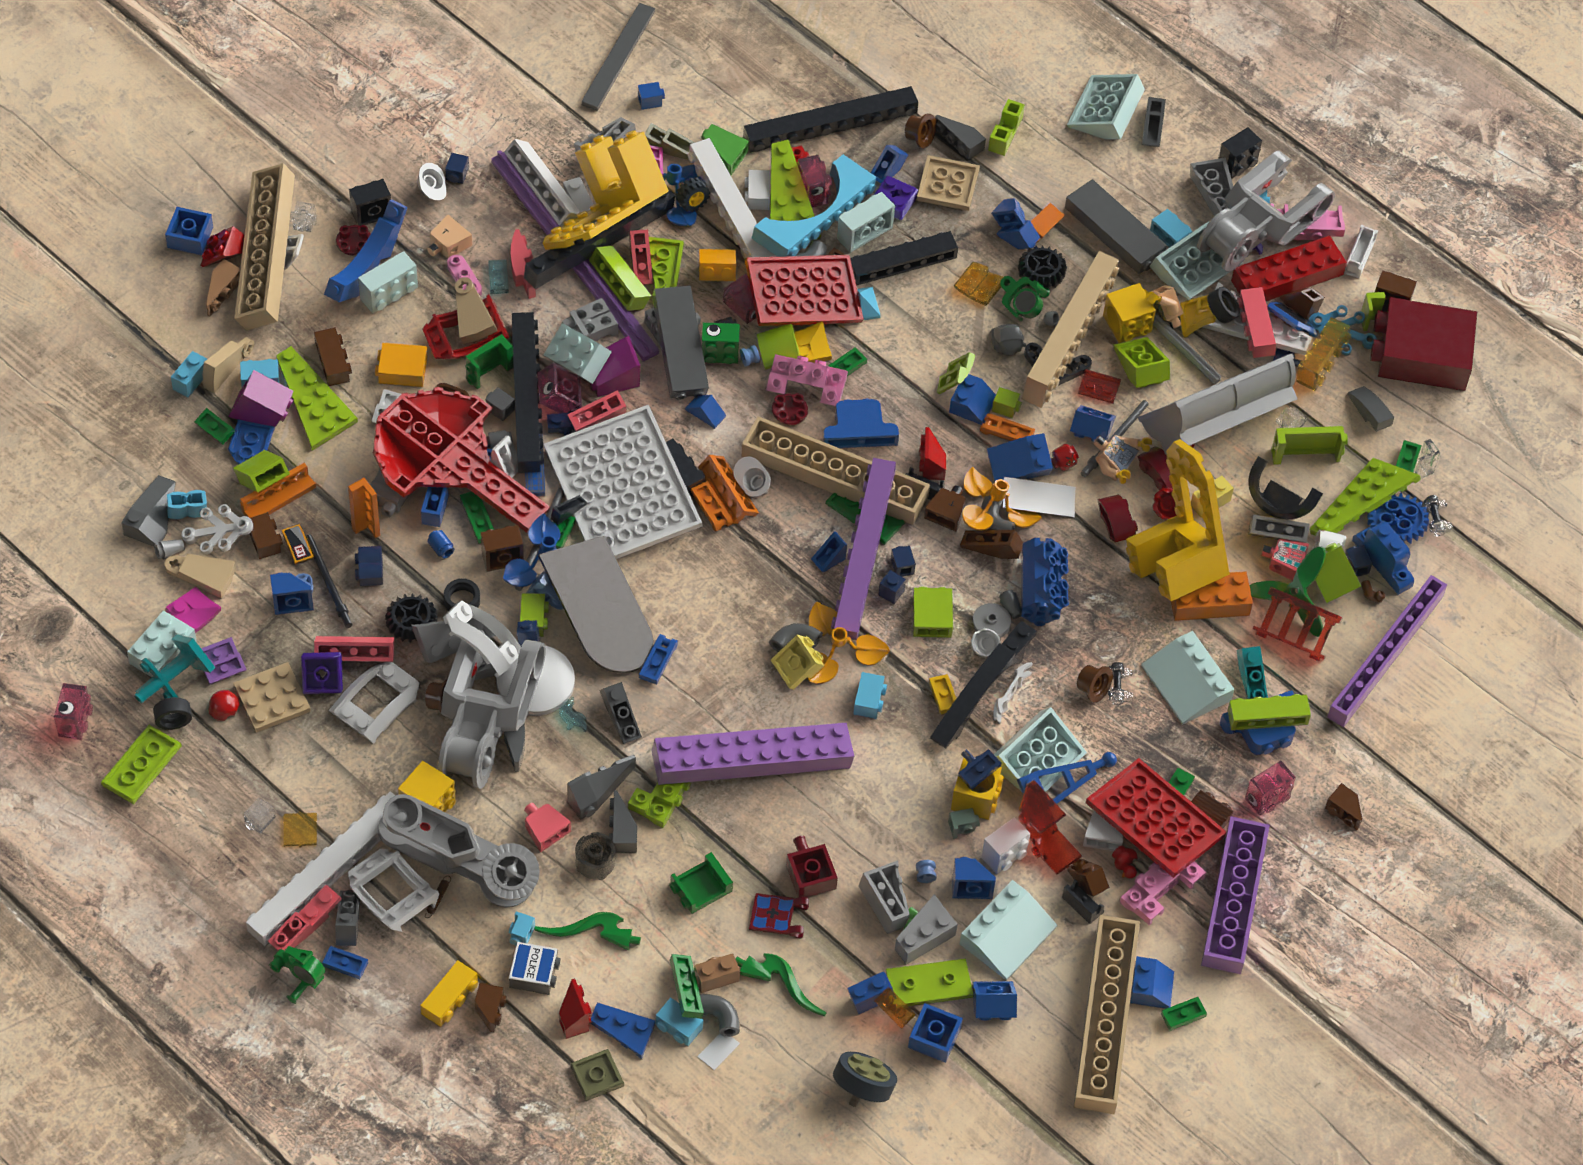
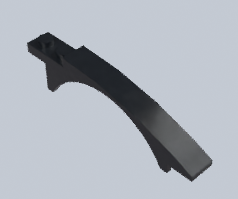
M1022 621L1019 622L1003 643H999L980 666L942 718L930 739L946 749L954 739L960 736L973 710L994 681L1010 666L1016 663L1020 664L1023 661L1025 648L1036 636L1037 630Z

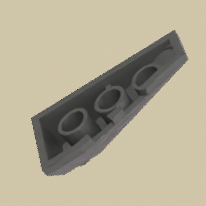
M633 754L615 761L609 768L605 766L599 767L596 773L586 772L567 783V803L580 820L592 816L636 767L635 755Z

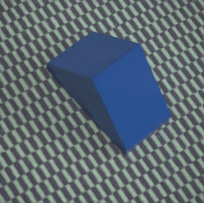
M712 395L697 396L685 407L687 412L714 429L726 417L725 412Z
M834 531L811 560L822 572H825L846 560L847 544Z

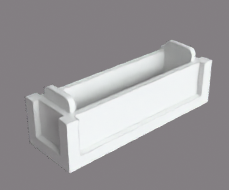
M1364 225L1360 226L1359 234L1347 259L1344 274L1360 278L1375 243L1378 230H1373Z

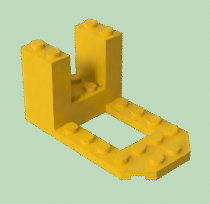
M630 131L625 134V138H619L615 141L612 140L611 136L603 137V135L593 138L594 142L581 145V149L575 152L596 204L590 206V210L578 213L577 218L565 221L562 227L553 228L551 233L544 238L543 245L545 250L567 248L574 245L575 240L581 238L584 241L591 239L668 192L644 131Z
M1181 439L1174 441L1166 451V463L1170 470L1169 480L1173 487L1172 496L1175 500V513L1177 516L1126 539V552L1129 556L1131 572L1140 578L1156 572L1160 584L1158 587L1159 592L1170 601L1176 600L1230 574L1214 477L1210 470L1206 471L1203 467L1202 462L1204 459L1202 455ZM1187 481L1200 490L1201 497L1199 500L1203 508L1202 517L1206 528L1197 523L1193 518Z

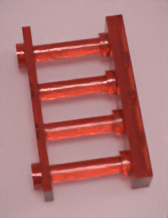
M1270 587L1268 594L1272 595V601L1261 627L1253 626V630H1256L1255 635L1265 639L1268 635L1310 653L1309 658L1320 661V659L1325 660L1326 656L1322 655L1321 651L1332 626H1335L1336 623L1341 624L1343 617ZM1283 600L1290 603L1288 606L1290 608L1277 636L1267 630L1279 603H1282ZM1302 608L1307 610V618L1296 643L1285 639L1296 612ZM1319 615L1325 618V625L1312 651L1303 647V644L1314 619H1317Z

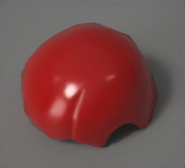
M221 690L214 693L208 704L209 715L220 721H225L229 716H235L240 705L238 697L229 690Z

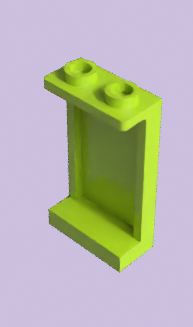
M1343 426L1276 428L1271 447L1273 465L1281 464L1283 455L1333 453L1335 454L1336 462H1340L1341 456L1345 454V445L1348 443L1347 433H1344Z

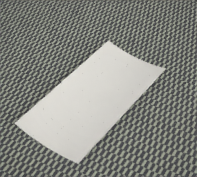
M1004 477V480L1009 484L1007 492L1010 494L1008 497L1009 508L1075 517L1076 487ZM1005 498L1003 499V507H1004V508H1005Z

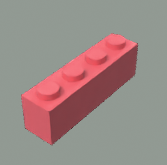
M1263 288L1241 290L1237 302L1239 308L1242 309L1241 321L1242 323L1245 322L1246 325L1244 326L1245 337L1249 338L1247 340L1248 351H1252L1253 358L1275 356L1276 342Z
M316 636L314 653L341 652L342 661L393 662L394 637Z

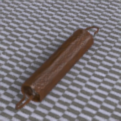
M444 878L437 888L439 897L435 908L429 905L426 909L431 916L435 913L450 882L444 880Z

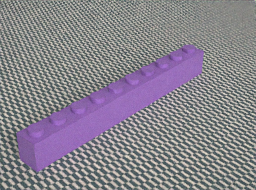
M873 458L872 464H868L867 475H869V479L864 481L863 492H865V496L860 498L859 509H861L860 515L857 514L855 520L857 531L852 533L851 543L854 544L852 549L849 548L847 560H850L849 566L845 565L843 577H846L845 583L840 585L839 594H842L841 600L836 602L835 611L838 612L837 618L833 617L831 625L832 629L837 627L844 628L847 631V637L853 640L858 638L896 470V462Z
M1432 575L1428 578L1332 703L1327 718L1344 728L1443 598L1447 588L1446 583Z

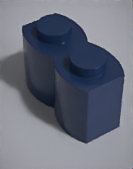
M358 547V553H355V565H359V569H355L356 581L359 580L360 586L383 585L382 547Z

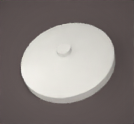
M545 646L544 666L527 715L539 716L552 713L566 704L573 693L575 685L573 667L564 654L552 647ZM518 658L511 664V668L496 677L499 695L507 696L517 667Z

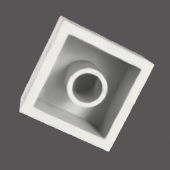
M1015 817L984 839L981 858L996 874L1002 870H1008L1017 859L1021 860L1026 856L1030 832Z

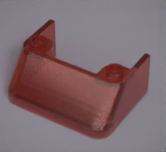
M1035 780L1026 784L1018 811V819L1030 832L1029 839L1033 846L1031 851L1037 859L1040 857L1058 875L1079 860L1082 855L1058 830L1056 825L1059 820L1066 816L1065 812Z

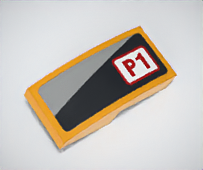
M300 524L281 530L295 564L313 559L314 556Z

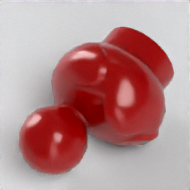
M1123 845L1119 846L1112 853V857L1115 859L1114 865L1118 870H1123L1122 878L1133 879L1137 875V870L1131 864L1135 859H1138V855L1132 848H1125Z

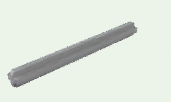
M1155 312L1153 326L1213 384H1217L1221 380V375Z

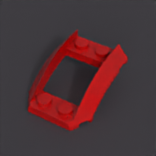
M489 294L482 301L498 331L488 335V338L481 342L452 350L444 329L458 325L457 310L439 315L433 314L431 321L428 324L426 323L422 330L435 359L466 357L501 334L506 339L510 337L498 313L497 306Z

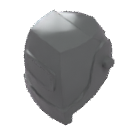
M1016 324L1000 325L991 329L992 344L994 350L998 353L1013 355L1020 352L1022 347H1026L1022 331Z

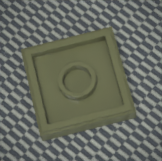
M609 1049L570 1063L571 1070L586 1101L624 1087V1081Z

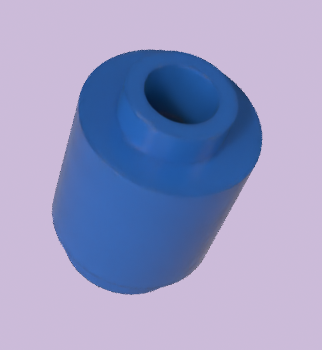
M435 530L429 534L427 542L439 557L445 559L453 554L455 550L453 543L442 530Z

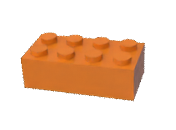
M1247 571L1229 572V575L1171 601L1174 621L1250 616L1253 601Z

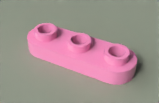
M461 255L450 256L447 260V268L454 280L457 282L463 277L471 279L481 296L482 286L466 260ZM463 285L462 289L465 290L467 285Z

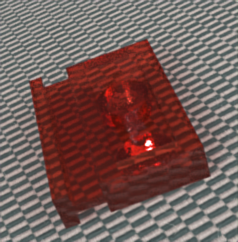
M1086 369L1078 394L1114 404L1121 379Z

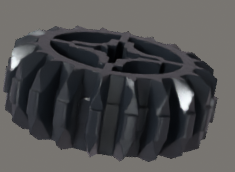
M1035 245L1033 249L1028 248L1027 252L1024 251L1019 258V277H1028L1032 282L1037 281L1049 290L1051 286L1056 288L1066 276L1067 264L1065 258H1063L1062 253L1057 254V249L1051 250L1050 246L1044 248L1043 245L1041 248H1038Z
M413 593L411 597H407L404 594L402 599L397 596L396 602L391 601V607H387L385 615L386 627L389 628L390 634H394L395 639L401 637L402 642L408 639L410 643L413 639H416L411 625L438 621L437 610L434 608L433 602H429L427 597L422 599L421 594L415 597ZM422 613H424L427 616L425 621L422 620ZM398 615H399V616L401 617V619H402V622H401V623H399V622L396 620V618L398 617Z

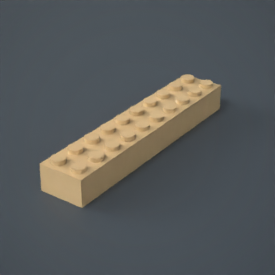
M284 163L252 172L234 317L246 331L278 322L295 175Z
M1098 252L1028 374L1022 400L1040 408L1043 407L1045 402L1048 403L1053 393L1051 392L1052 389L1056 390L1060 380L1058 378L1064 376L1067 363L1070 364L1074 357L1073 352L1078 351L1081 345V338L1084 339L1087 335V327L1092 326L1095 320V313L1099 314L1102 308L1101 302L1106 301L1109 288L1113 289L1116 283L1114 278H1116L1120 269L1117 267L1119 259L1103 252Z
M757 416L742 443L741 457L750 456L756 458L766 467L831 493H837V495L844 498L847 497V499L860 503V498L865 496L863 485L864 481L869 479L867 468L868 464H872L870 460ZM895 471L886 514L914 525L929 496L930 484Z
M1104 915L1099 916L1073 1108L1115 1114L1140 921Z

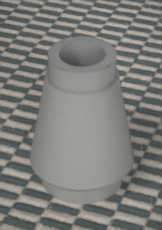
M181 539L159 541L154 545L157 558H162L163 560L185 549Z

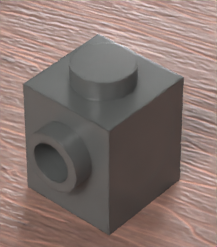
M498 387L486 396V403L493 407L491 413L501 421H504L515 410V399Z

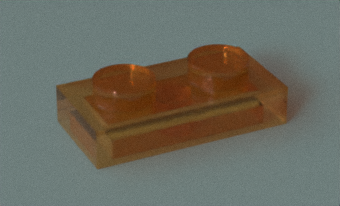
M889 986L874 1000L901 1029L916 1015Z

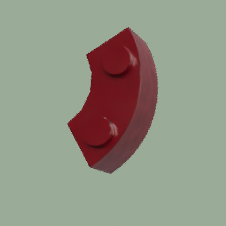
M1154 446L1148 452H1143L1137 456L1140 469L1153 479L1158 490L1162 488L1173 489L1169 480L1170 470L1166 463L1167 454H1165L1163 449Z
M1119 494L1098 499L1100 517L1106 525L1110 540L1119 542L1136 535L1138 526L1136 521L1132 519L1127 499H1123Z

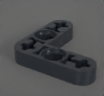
M1037 343L1027 344L1024 351V356L1032 367L1043 350ZM1079 355L1073 358L1070 364L1067 363L1066 367L1071 369L1073 373H1065L1063 377L1060 376L1058 378L1060 380L1058 386L1089 372L1092 365L1091 358L1087 355Z

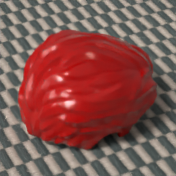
M1162 488L1153 498V511L1165 521L1177 516L1172 488Z

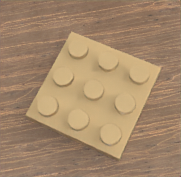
M928 155L917 194V201L969 211L980 165Z
M289 662L233 683L255 733L311 712L310 706Z

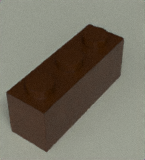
M336 327L314 332L315 345L327 385L333 386L350 382L349 374H352L350 363H346V359H348L346 349L341 347L343 345L342 335L337 334Z

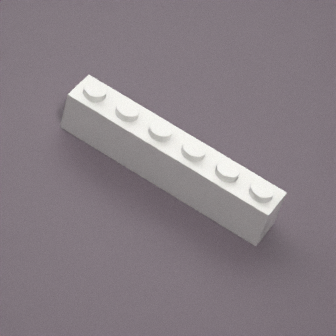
M514 139L504 153L558 225L563 226L565 221L577 218L580 210L528 142Z

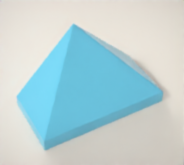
M873 287L857 289L864 320L880 318L881 315Z

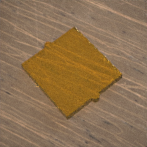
M300 811L298 813L284 814V847L299 846L301 848L302 846L317 845V813H302Z

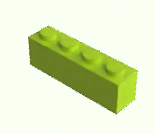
M613 246L596 247L589 261L626 310L644 309L651 298L644 285Z
M1300 694L1282 697L1276 695L1268 698H1236L1230 700L1227 710L1231 730L1308 725L1311 717L1307 695Z

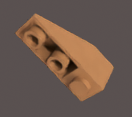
M225 259L212 272L206 302L207 315L209 317L220 308L223 301L228 299L232 291L239 285L241 268Z

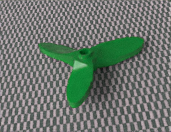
M1316 547L1305 556L1297 568L1293 582L1261 581L1249 585L1252 597L1263 600L1286 598L1292 600L1303 624L1316 637L1323 635L1324 628L1315 605L1307 595V588L1317 578L1326 556L1324 547Z

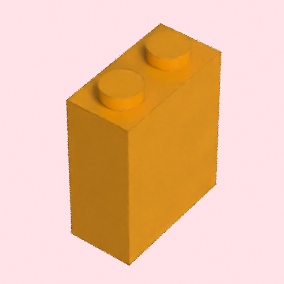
M699 249V281H736V250Z
M382 343V349L378 350L377 361L380 362L375 367V376H378L379 384L423 387L428 358L427 346Z

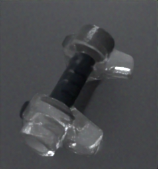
M1436 495L1426 497L1424 507L1427 508L1426 512L1432 514L1433 519L1429 524L1430 532L1434 533L1435 536H1442L1446 532H1450L1452 523L1440 519L1438 511L1441 508L1447 507L1446 501L1439 500Z
M1114 662L1109 666L1113 673L1114 688H1110L1108 695L1112 704L1121 705L1123 702H1130L1133 696L1132 693L1121 689V679L1132 676L1133 672L1130 668H1124L1123 663Z

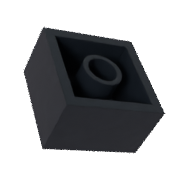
M1249 127L1221 143L1218 159L1226 158L1231 179L1235 176H1240L1246 169L1252 168L1258 163L1262 140Z
M384 179L375 180L349 189L351 213L357 225H368L384 217L388 202L391 200V194Z

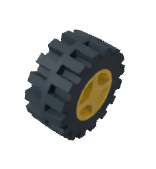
M690 178L689 181H684L685 184L680 185L681 188L677 189L676 200L684 210L694 212V210L698 211L700 207H704L703 204L708 202L707 199L710 198V191L701 179Z

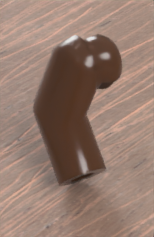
M1369 580L1361 582L1366 599L1374 603H1381L1385 599L1383 591H1373Z

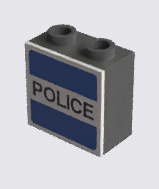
M517 942L509 975V988L550 995L551 988H555L557 976H554L555 969L559 970L561 958H558V949Z

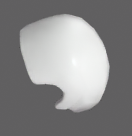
M986 628L975 632L971 639L972 650L976 655L983 658H988L997 645L1001 643L997 633Z

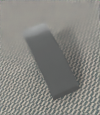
M1148 97L1142 145L1160 147L1166 99Z
M1363 386L1347 393L1365 422L1369 421L1376 432L1392 426L1394 421L1393 414L1371 390Z
M525 723L517 731L504 732V741L515 772H519L523 762Z

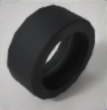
M1219 287L1209 293L1207 297L1209 308L1220 322L1224 324L1229 323L1239 316V304L1235 296L1227 288Z
M456 579L446 586L444 590V605L447 611H450L456 603L451 601V595L459 590L472 593L473 600L468 604L479 608L480 590L473 581Z
M166 698L155 704L153 708L155 725L161 729H179L189 724L192 720L190 702L183 698Z

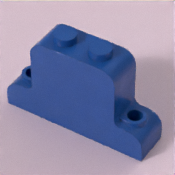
M846 399L839 401L836 404V425L828 426L824 430L823 442L837 448L898 446L899 441L898 426L893 423L883 422L881 404L876 399Z
M1386 521L1372 528L1368 527L1353 536L1352 541L1357 547L1364 545L1373 563L1372 565L1398 595L1413 587L1414 577L1407 568L1410 550Z
M1292 690L1279 694L1281 697L1294 695ZM1228 712L1222 714L1219 723L1222 730L1227 734L1241 733L1250 751L1255 755L1269 754L1275 749L1287 748L1292 744L1296 732L1295 726L1231 730Z

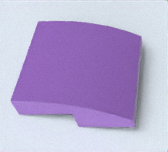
M232 637L201 648L216 667L211 673L203 671L210 685L247 671Z

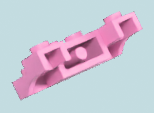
M1284 204L1283 209L1277 210L1284 215L1289 211L1288 204ZM1338 206L1337 211L1327 210L1293 240L1315 241L1329 235L1344 237L1345 223L1343 221L1342 206Z
M775 354L766 390L785 394L788 380L823 388L820 403L836 406L841 401L848 371L826 366L827 362L820 360L812 363L808 362V358L798 356L795 359Z
M1194 861L1172 878L1154 862L1145 874L1141 873L1136 877L1135 885L1121 896L1120 903L1150 925L1153 918L1158 914L1161 916L1164 912V907L1158 900L1179 882V879L1192 889L1195 882L1205 878L1206 871Z

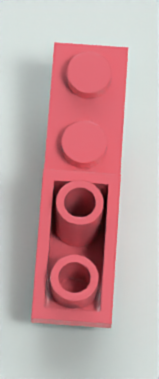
M516 229L511 243L512 276L515 286L523 285L528 298L531 299L536 297V289L524 279L526 263L533 259L531 249L526 247L525 235H521L520 230Z
M326 884L299 913L295 912L268 942L277 950H285L288 946L294 948L330 917L328 913L342 898Z

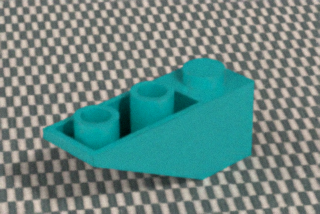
M1256 646L1236 650L1239 671L1247 699L1254 697L1268 698L1261 647Z

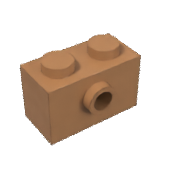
M733 953L719 958L712 957L706 962L694 966L697 985L701 993L739 982L740 969Z

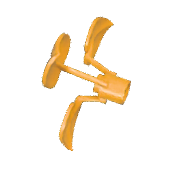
M974 467L970 468L965 475L963 487L970 496L985 497L991 495V499L984 510L977 505H968L963 509L962 518L968 527L981 531L990 528L993 523V517L986 512L993 501L999 502L1004 498L1005 509L1009 512L1008 520L1015 522V526L1027 528L1041 520L1042 517L1036 512L1009 508L1008 497L1010 494L1007 493L1009 484L1005 480L998 479L992 484L987 477L976 471Z
M819 602L814 603L809 615V626L823 633L822 636L827 633L832 635L831 642L833 645L828 657L824 653L819 652L824 658L822 660L824 667L812 678H808L811 683H826L837 675L839 665L831 658L835 648L843 647L846 642L854 650H857L855 654L856 659L861 664L868 666L880 662L890 652V648L881 639L872 635L859 636L856 641L857 646H855L851 638L847 637V631L844 628H831L833 617L837 618V612Z

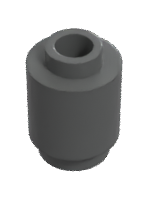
M511 431L489 432L488 437H486L487 448L493 449L505 436H509L513 443Z

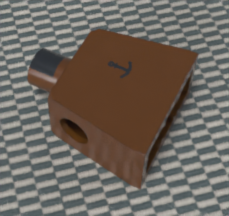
M956 485L953 486L951 491L945 488L940 489L926 506L924 519L957 532L966 503V498L962 496L963 489Z

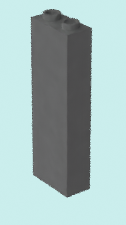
M1093 179L1066 197L1065 209L1136 273L1141 274L1143 271H1148L1154 259L1166 251L1167 245Z
M691 285L654 289L652 299L670 398L681 400L689 396L696 398L697 396L706 395L709 384Z

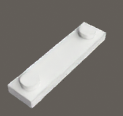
M577 177L563 182L568 196L580 212L590 210L589 207L594 204L581 178Z

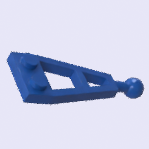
M1106 752L1100 760L1093 763L1091 760L1035 771L1017 779L1032 816L1050 809L1094 777L1097 774V769L1104 766L1108 768L1113 767L1117 762V757L1112 752ZM1085 767L1087 774L1075 782L1070 770ZM1061 772L1068 788L1049 801L1039 777Z

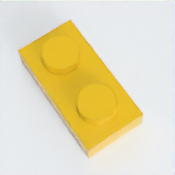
M945 674L929 678V684L940 714H945L956 700L949 676Z

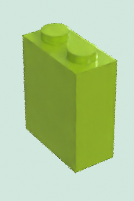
M263 450L233 467L240 484L256 492H260L290 474L283 458L267 450Z
M1335 542L1325 547V560L1315 579L1326 603L1361 587L1341 544H1336Z
M914 587L913 637L952 638V588Z

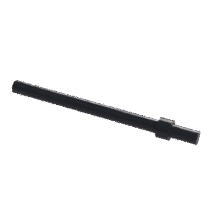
M308 534L305 537L335 603L337 615L341 617L345 627L350 628L353 624L348 615V608L343 604L312 535Z

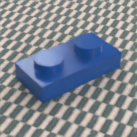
M330 946L322 964L326 968L360 980L368 965V959Z

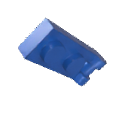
M659 634L639 673V678L657 685L673 652L677 648L678 640L673 638L670 640L665 635Z

